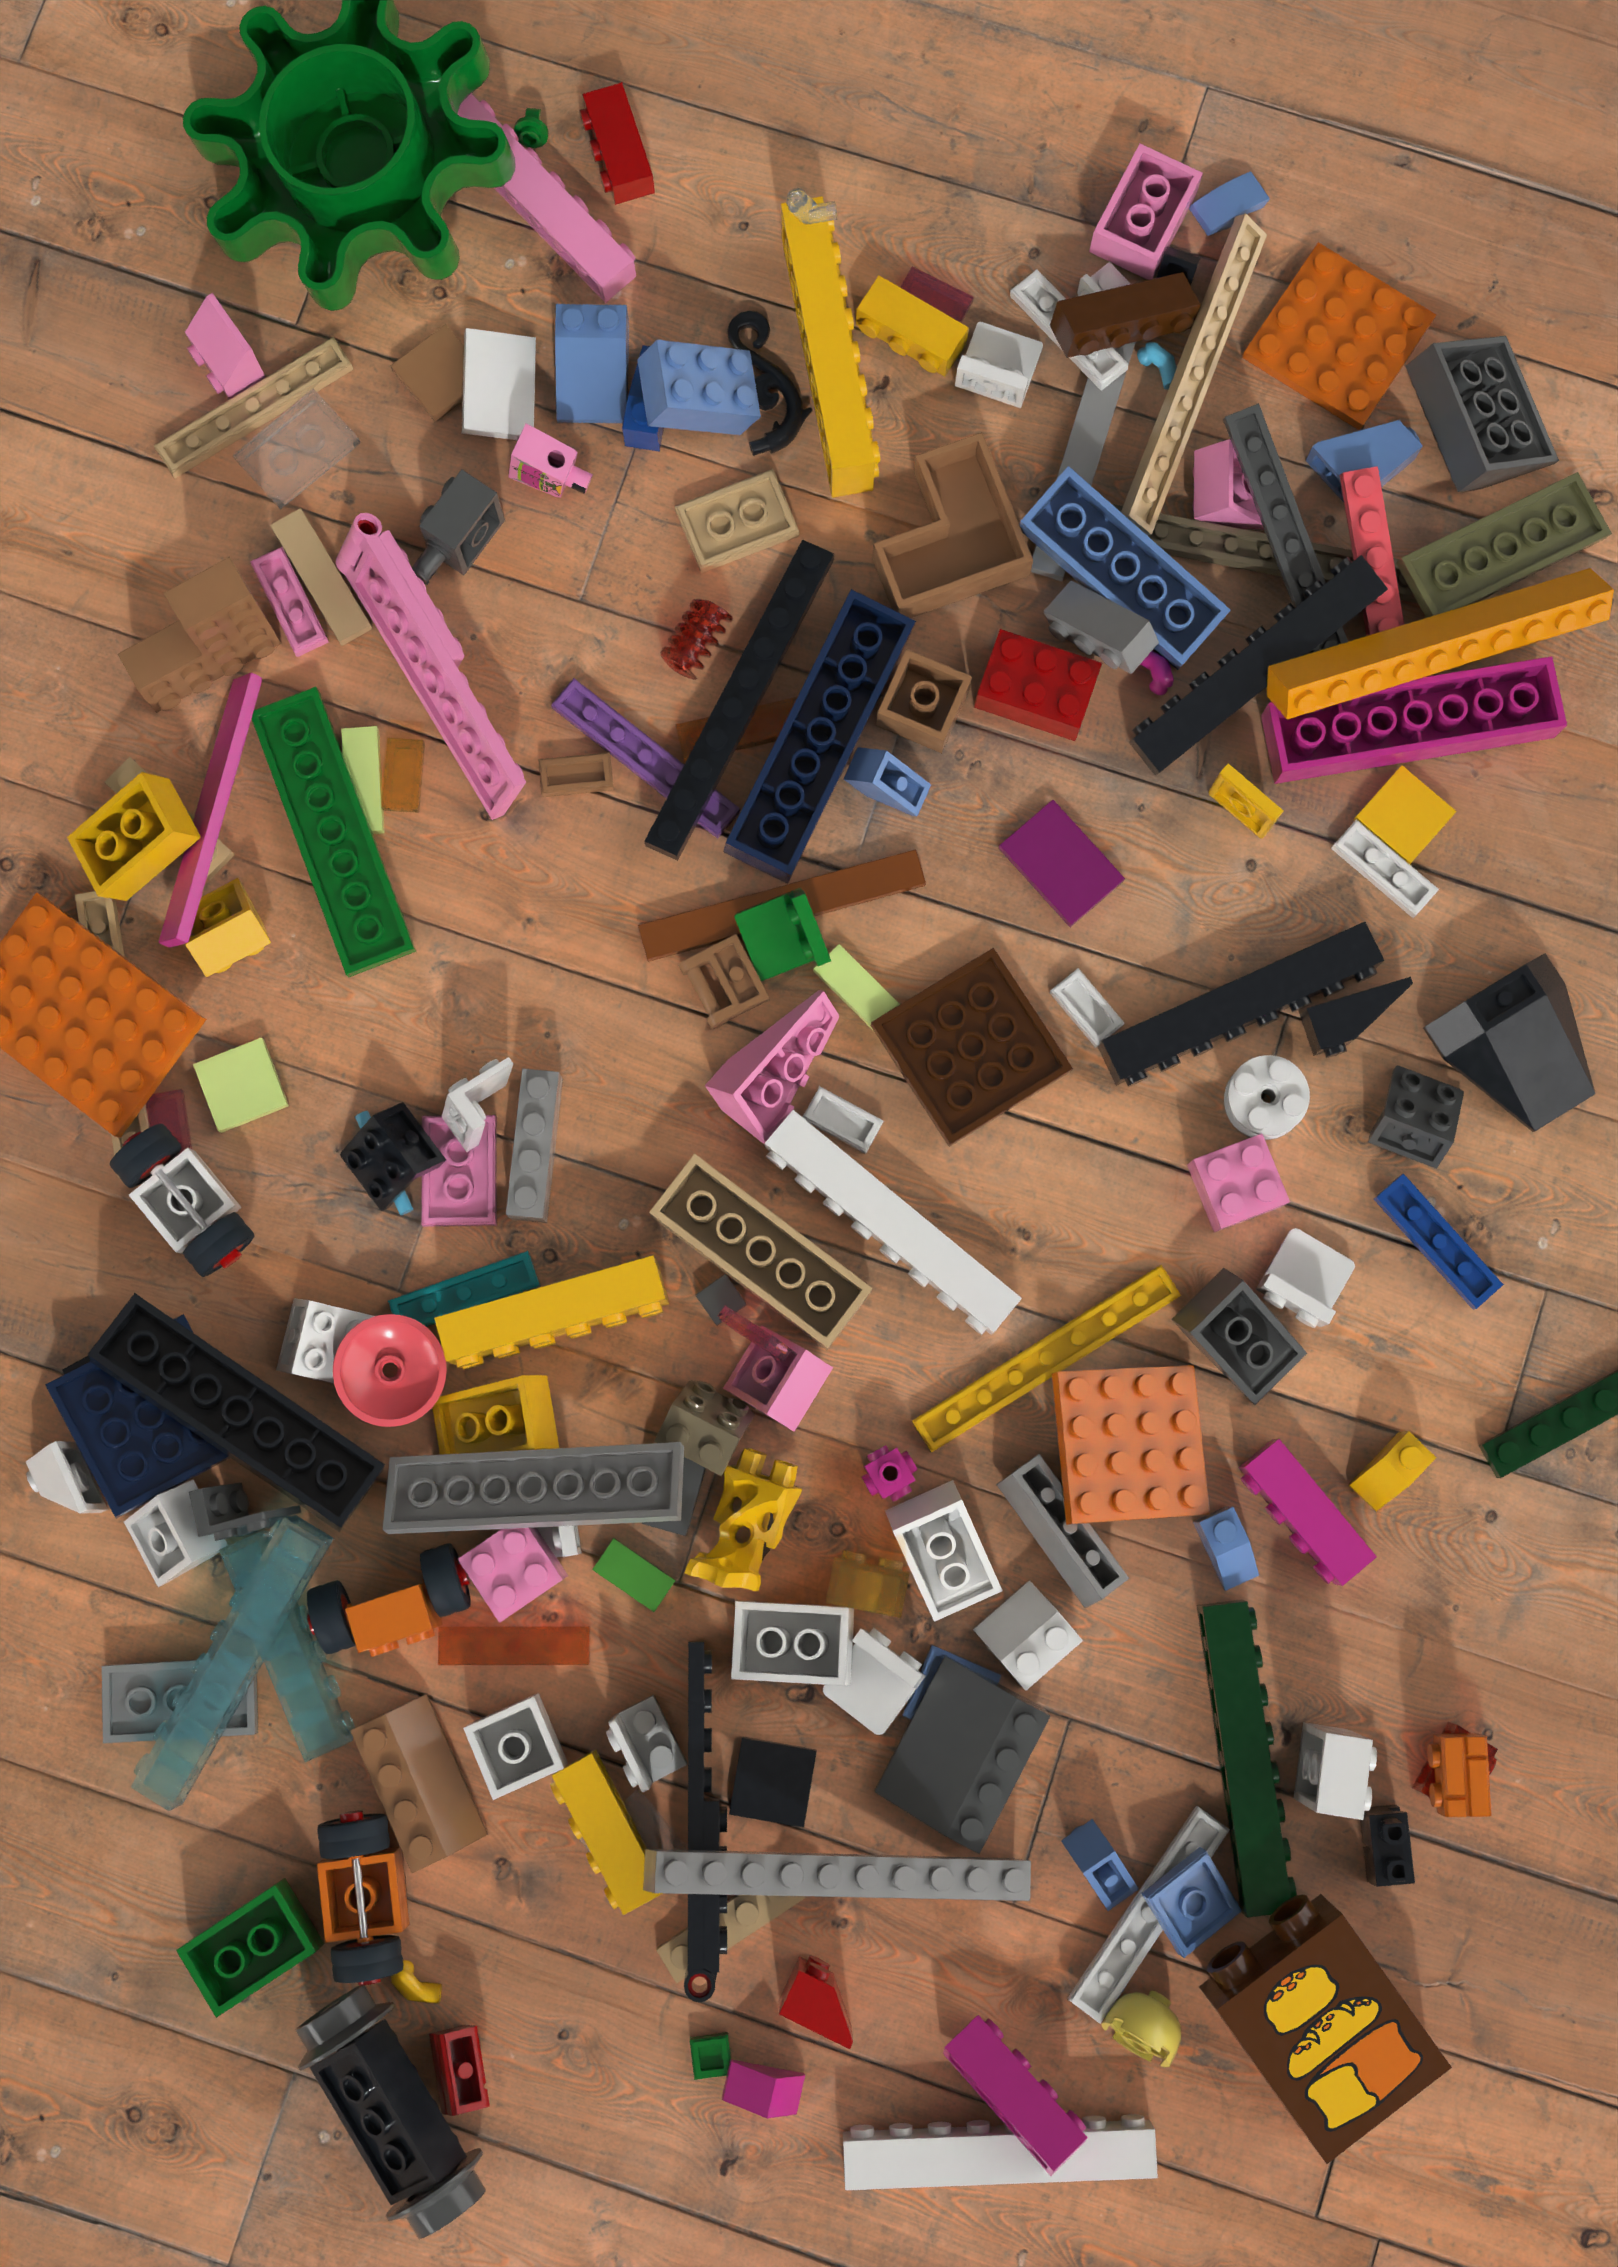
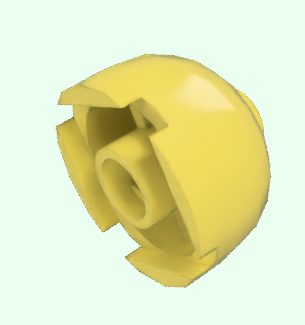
M1152 1990L1149 1995L1140 1992L1123 1995L1115 2001L1101 2023L1105 2031L1111 2026L1115 2030L1112 2038L1132 2053L1151 2062L1153 2056L1162 2058L1163 2060L1160 2064L1162 2067H1170L1181 2042V2025L1178 2017L1169 2009L1171 2005L1170 2000Z

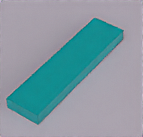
M526 1251L388 1300L392 1314L410 1317L429 1327L436 1324L435 1317L541 1287L530 1253Z

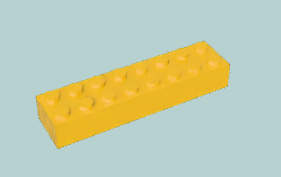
M823 196L781 203V239L831 497L835 498L873 491L874 478L879 477L878 463H880L878 442L873 441L871 430L874 429L872 411L870 407L866 408V381L864 374L859 372L858 363L861 362L858 342L853 341L852 330H854L852 310L846 306L845 297L848 296L845 276L840 275L839 264H841L839 244L834 242L832 232L835 231L833 213L831 209L825 210Z

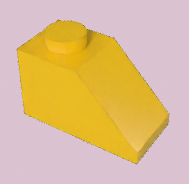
M1410 1431L1398 1432L1348 1485L1374 1511H1378L1409 1487L1437 1457Z

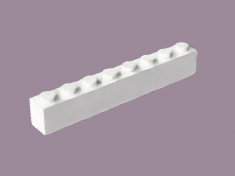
M794 1110L791 1111L765 1142V1148L769 1151L766 1157L781 1170L787 1166L795 1172L797 1176L794 1180L809 1193H812L814 1189L826 1198L823 1204L838 1217L842 1213L847 1215L854 1221L851 1225L853 1230L866 1240L871 1236L883 1245L879 1249L883 1255L895 1264L899 1260L911 1268L908 1275L923 1287H926L928 1283L940 1292L936 1298L952 1311L956 1307L968 1316L965 1322L982 1335L987 1331L992 1335L1022 1299Z
M1138 2114L1121 2116V2121H1106V2118L1103 2116L1083 2117L1082 2121L1086 2126L1083 2133L1088 2137L1086 2142L1050 2176L1006 2125L990 2126V2122L985 2120L967 2122V2127H951L949 2122H932L928 2124V2128L912 2129V2125L908 2123L892 2124L889 2126V2130H874V2127L871 2125H855L850 2128L851 2131H843L845 2190L1158 2178L1155 2128L1150 2120H1145L1143 2115Z

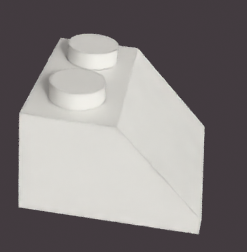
M194 1480L155 1496L124 1521L158 1587L207 1561L228 1546L225 1539L215 1541L214 1534L198 1537L189 1496L190 1491L198 1489Z
M1030 1580L973 1629L1025 1691L1083 1641Z

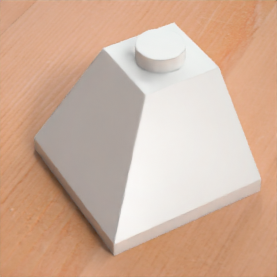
M55 1441L26 1461L29 1471L26 1473L27 1480L31 1488L35 1492H39L42 1497L80 1514L102 1513L108 1510L76 1442Z

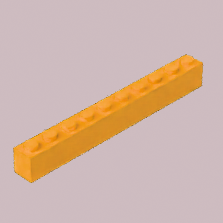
M1588 568L1268 666L1267 697L1286 719H1291L1610 619L1614 589L1596 572Z

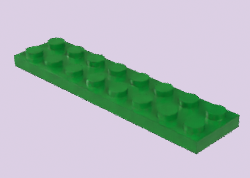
M313 687L254 710L252 715L253 725L345 974L348 977H352L417 952L318 688Z

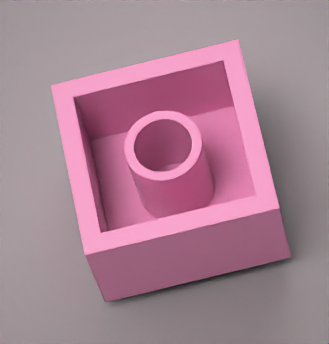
M1262 1133L1195 1158L1187 1164L1214 1233L1290 1203Z
M536 1527L501 1529L458 1558V1561L499 1623L568 1576Z

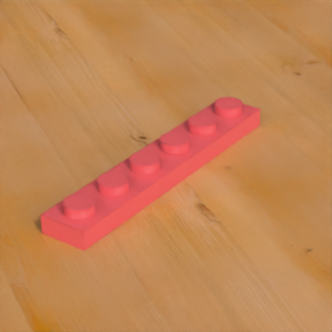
M1378 466L1343 472L1339 476L1353 559L1356 560L1362 555L1388 588L1387 591L1362 610L1366 636L1405 624Z

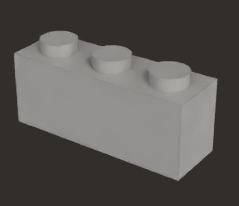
M1072 580L1043 611L1050 624L1049 631L1055 638L1062 642L1068 640L1074 643L1084 654L1091 655L1093 653L1100 657L1110 668L1117 669L1119 667L1130 674L1135 671L1159 643L1150 620Z

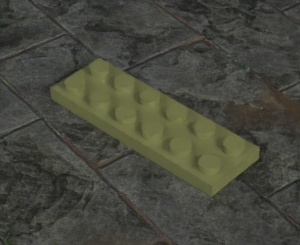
M1577 472L1400 558L1396 564L1425 617L1428 618L1476 603L1606 539L1612 532Z

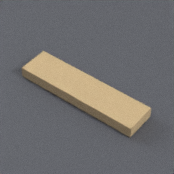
M300 508L271 524L273 532L341 646L370 631L372 627L302 509Z

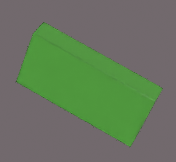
M613 1538L592 1569L653 1612L656 1611L676 1581L615 1538Z

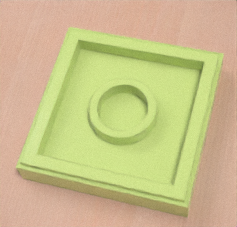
M262 1037L193 1064L215 1125L220 1133L289 1106L268 1048Z

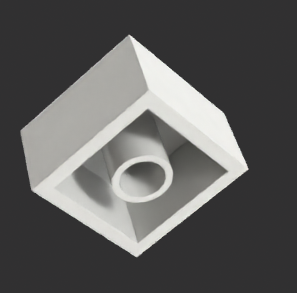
M539 1693L472 1722L463 1728L493 1800L564 1769L568 1764Z

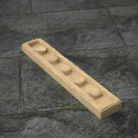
M331 337L155 444L154 447L173 477L177 478L354 370L353 366L335 338Z

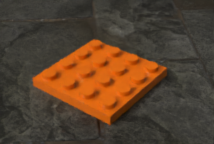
M1318 242L1244 351L1242 358L1360 431L1437 314Z
M1194 1365L1060 1371L1052 1373L1066 1525L1210 1514Z

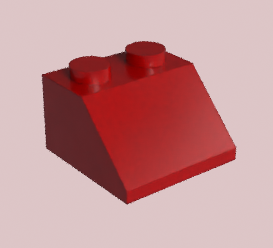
M809 1955L808 1960L799 1956L779 1999V2015L850 2049L853 2044L852 2025L834 1973L829 1971L830 1965L812 1955Z

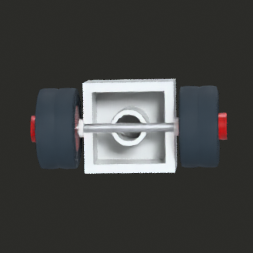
M159 1123L129 1137L123 1143V1147L111 1159L110 1166L127 1187L133 1188L140 1185L129 1194L131 1199L176 1253L184 1254L198 1274L205 1277L221 1267L226 1269L242 1256L240 1252L251 1243L255 1235L236 1213L242 1207L196 1151L186 1148L178 1155L182 1149L181 1144L172 1136L164 1124Z

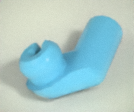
M1155 342L1146 343V346L1141 347L1137 352L1138 360L1144 366H1149L1151 363L1156 365L1160 371L1163 387L1168 390L1177 369L1175 358Z

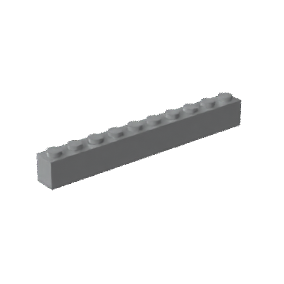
M645 1849L643 1890L667 1894L1030 1901L1031 1861L1015 1858Z

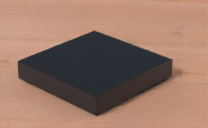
M742 1737L729 1815L804 1828L817 1749Z

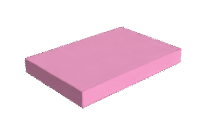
M485 1115V1127L479 1145L468 1152L464 1150L442 1116H422V1128L446 1159L439 1168L422 1176L421 1225L423 1227L497 1226L496 1115Z

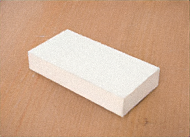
M1079 968L1049 992L1095 1048L1102 1040L1110 1037L1125 1024Z
M820 1086L803 1115V1118L811 1125L865 1154L884 1122L882 1119Z

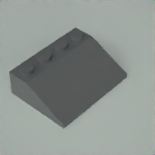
M1506 336L1433 343L1406 365L1412 385L1424 409L1425 417L1429 421L1438 443V448L1444 457L1451 474V479L1458 492L1483 489L1554 465L1559 461Z
M944 1655L874 1791L944 1836L980 1854L1050 1715L1044 1707Z

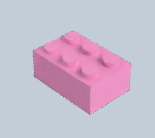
M1139 144L1094 230L1089 252L1147 280L1153 279L1162 262L1167 246L1170 247L1197 194L1203 173Z

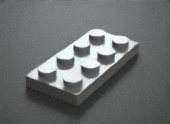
M256 1656L101 1666L103 1743L255 1735L258 1733Z

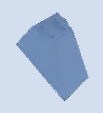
M556 304L555 365L557 423H623L628 399L629 318L627 305Z

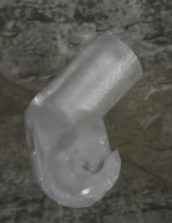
M793 188L788 192L787 207L804 224L837 220L835 201L817 204L801 188Z

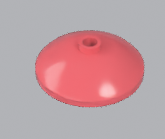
M378 1315L357 1324L341 1341L333 1362L334 1385L342 1403L353 1415L376 1426L396 1427L419 1419L435 1405L446 1381V1360L438 1339L425 1325L403 1315ZM394 1363L398 1368L397 1374L393 1377L385 1376L383 1373L385 1364Z

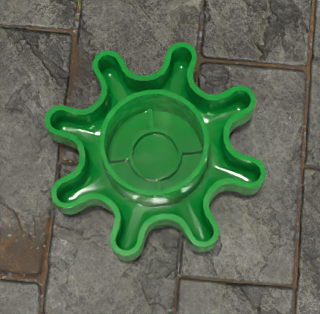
M342 0L341 11L333 25L321 32L303 34L295 31L281 14L272 7L258 6L249 10L242 17L239 30L243 42L257 64V74L252 85L244 94L236 98L198 99L188 106L183 116V127L201 156L217 165L240 168L237 184L230 192L214 203L207 215V227L223 252L232 260L248 263L257 259L268 249L279 243L292 242L301 245L298 275L315 303L321 308L330 311L342 310L352 302L362 266L368 259L384 252L395 251L403 253L411 260L419 272L427 278L443 280L450 277L458 268L460 256L459 249L446 223L441 218L447 201L454 193L463 188L502 187L512 179L516 168L514 154L501 127L490 121L472 120L458 115L461 103L482 86L489 76L490 59L477 29L470 23L457 21L444 26L434 35L421 42L411 43L397 38L399 12L393 0Z

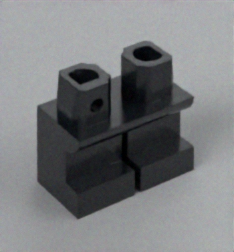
M1397 1805L1370 1807L1369 1811H1364V1819L1360 1820L1362 1842L1367 1845L1363 1847L1367 1882L1376 1887L1414 1884L1415 1877L1407 1812L1400 1811V1807Z

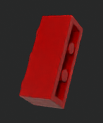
M623 83L582 94L584 109L579 110L584 130H591L594 140L589 141L594 161L602 162L604 171H600L599 174L604 192L612 193L615 205L654 194L653 174Z

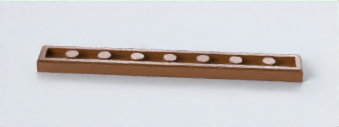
M915 849L640 924L638 928L647 961L650 962L716 944L735 934L741 937L734 918L735 913L800 887L807 896L814 916L924 887L926 881Z

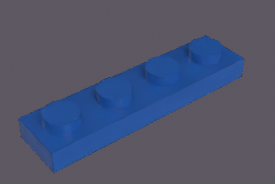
M1404 1174L1397 1177L1374 1198V1201L1473 1310L1482 1305L1504 1285Z

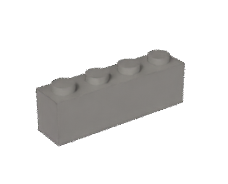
M522 1068L506 1215L511 1220L547 1223L563 1084V1078L559 1072Z
M1040 1454L996 1484L1084 1608L1104 1599L1129 1579L1090 1523L1066 1525L1063 1486Z

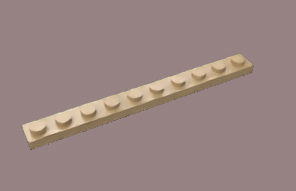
M1246 213L1236 216L1121 510V513L1147 536L1153 533L1267 236Z

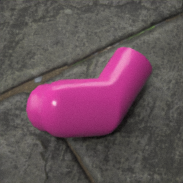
M1151 651L1140 665L1151 672L1153 680L1149 684L1150 690L1157 695H1165L1168 687H1172L1174 682L1170 663L1163 656Z

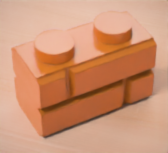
M1479 1733L1433 1734V1744H1428L1427 1748L1429 1766L1435 1768L1436 1783H1431L1429 1788L1432 1807H1437V1813L1444 1817H1490L1491 1798L1487 1736Z

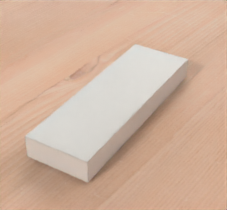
M1357 819L1331 847L1334 852L1412 918L1421 911L1439 890Z

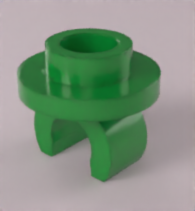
M527 108L525 117L520 118L515 123L514 132L519 138L518 142L526 147L539 148L545 145L548 140V128L540 120L541 109Z

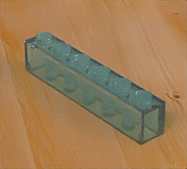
M260 1531L220 1549V1554L304 1762L353 1741L354 1739L350 1731L355 1728L353 1720L347 1710L342 1712L337 1697L341 1696L340 1688L335 1677L327 1675L322 1663L327 1660L326 1654L318 1641L313 1640L309 1631L307 1620L309 1612L305 1605L299 1606L294 1594L295 1591H298V1586L290 1570L285 1571L280 1557L284 1556V1552L277 1536H271L269 1531Z

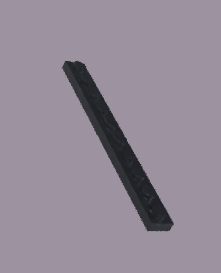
M805 540L801 541L644 841L646 847L677 861L679 860L834 561V553Z

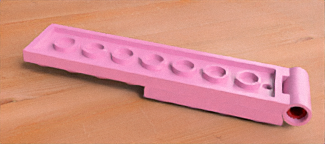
M360 513L354 519L336 557V566L347 577L492 820L501 817L506 813L526 784L523 771L513 761L506 749L502 736L493 728L487 718L484 706L477 701L469 688L466 676L459 671L458 667L465 657L462 646L458 639L453 637L445 624L442 612L435 607L427 594L424 582L417 577L410 566L406 552L398 546L389 530L382 532L381 522L376 516L369 513Z

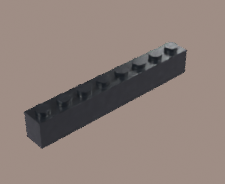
M1362 555L1353 562L1348 557L1330 570L1334 575L1331 580L1324 585L1318 580L1302 593L1306 599L1296 608L1292 603H1289L1273 616L1277 621L1275 625L1267 631L1263 626L1259 627L1245 639L1249 646L1239 654L1233 648L1217 661L1221 667L1211 676L1206 671L1189 684L1193 691L1183 699L1176 694L1160 707L1164 714L1153 722L1148 717L1132 730L1136 736L1129 743L1154 775L1164 770L1267 687L1268 666L1307 655L1388 590Z
M1362 922L1102 1040L1098 1045V1049L1115 1085L1126 1082L1127 1086L1130 1087L1147 1079L1146 1072L1159 1067L1161 1072L1180 1064L1179 1057L1192 1052L1194 1057L1213 1049L1212 1042L1224 1037L1226 1042H1229L1246 1034L1245 1027L1257 1022L1259 1027H1262L1279 1019L1277 1013L1290 1007L1292 1012H1296L1312 1004L1310 998L1323 993L1326 998L1336 994L1345 988L1343 983L1355 978L1357 983L1371 978L1377 974L1375 968L1384 961V958L1366 922Z

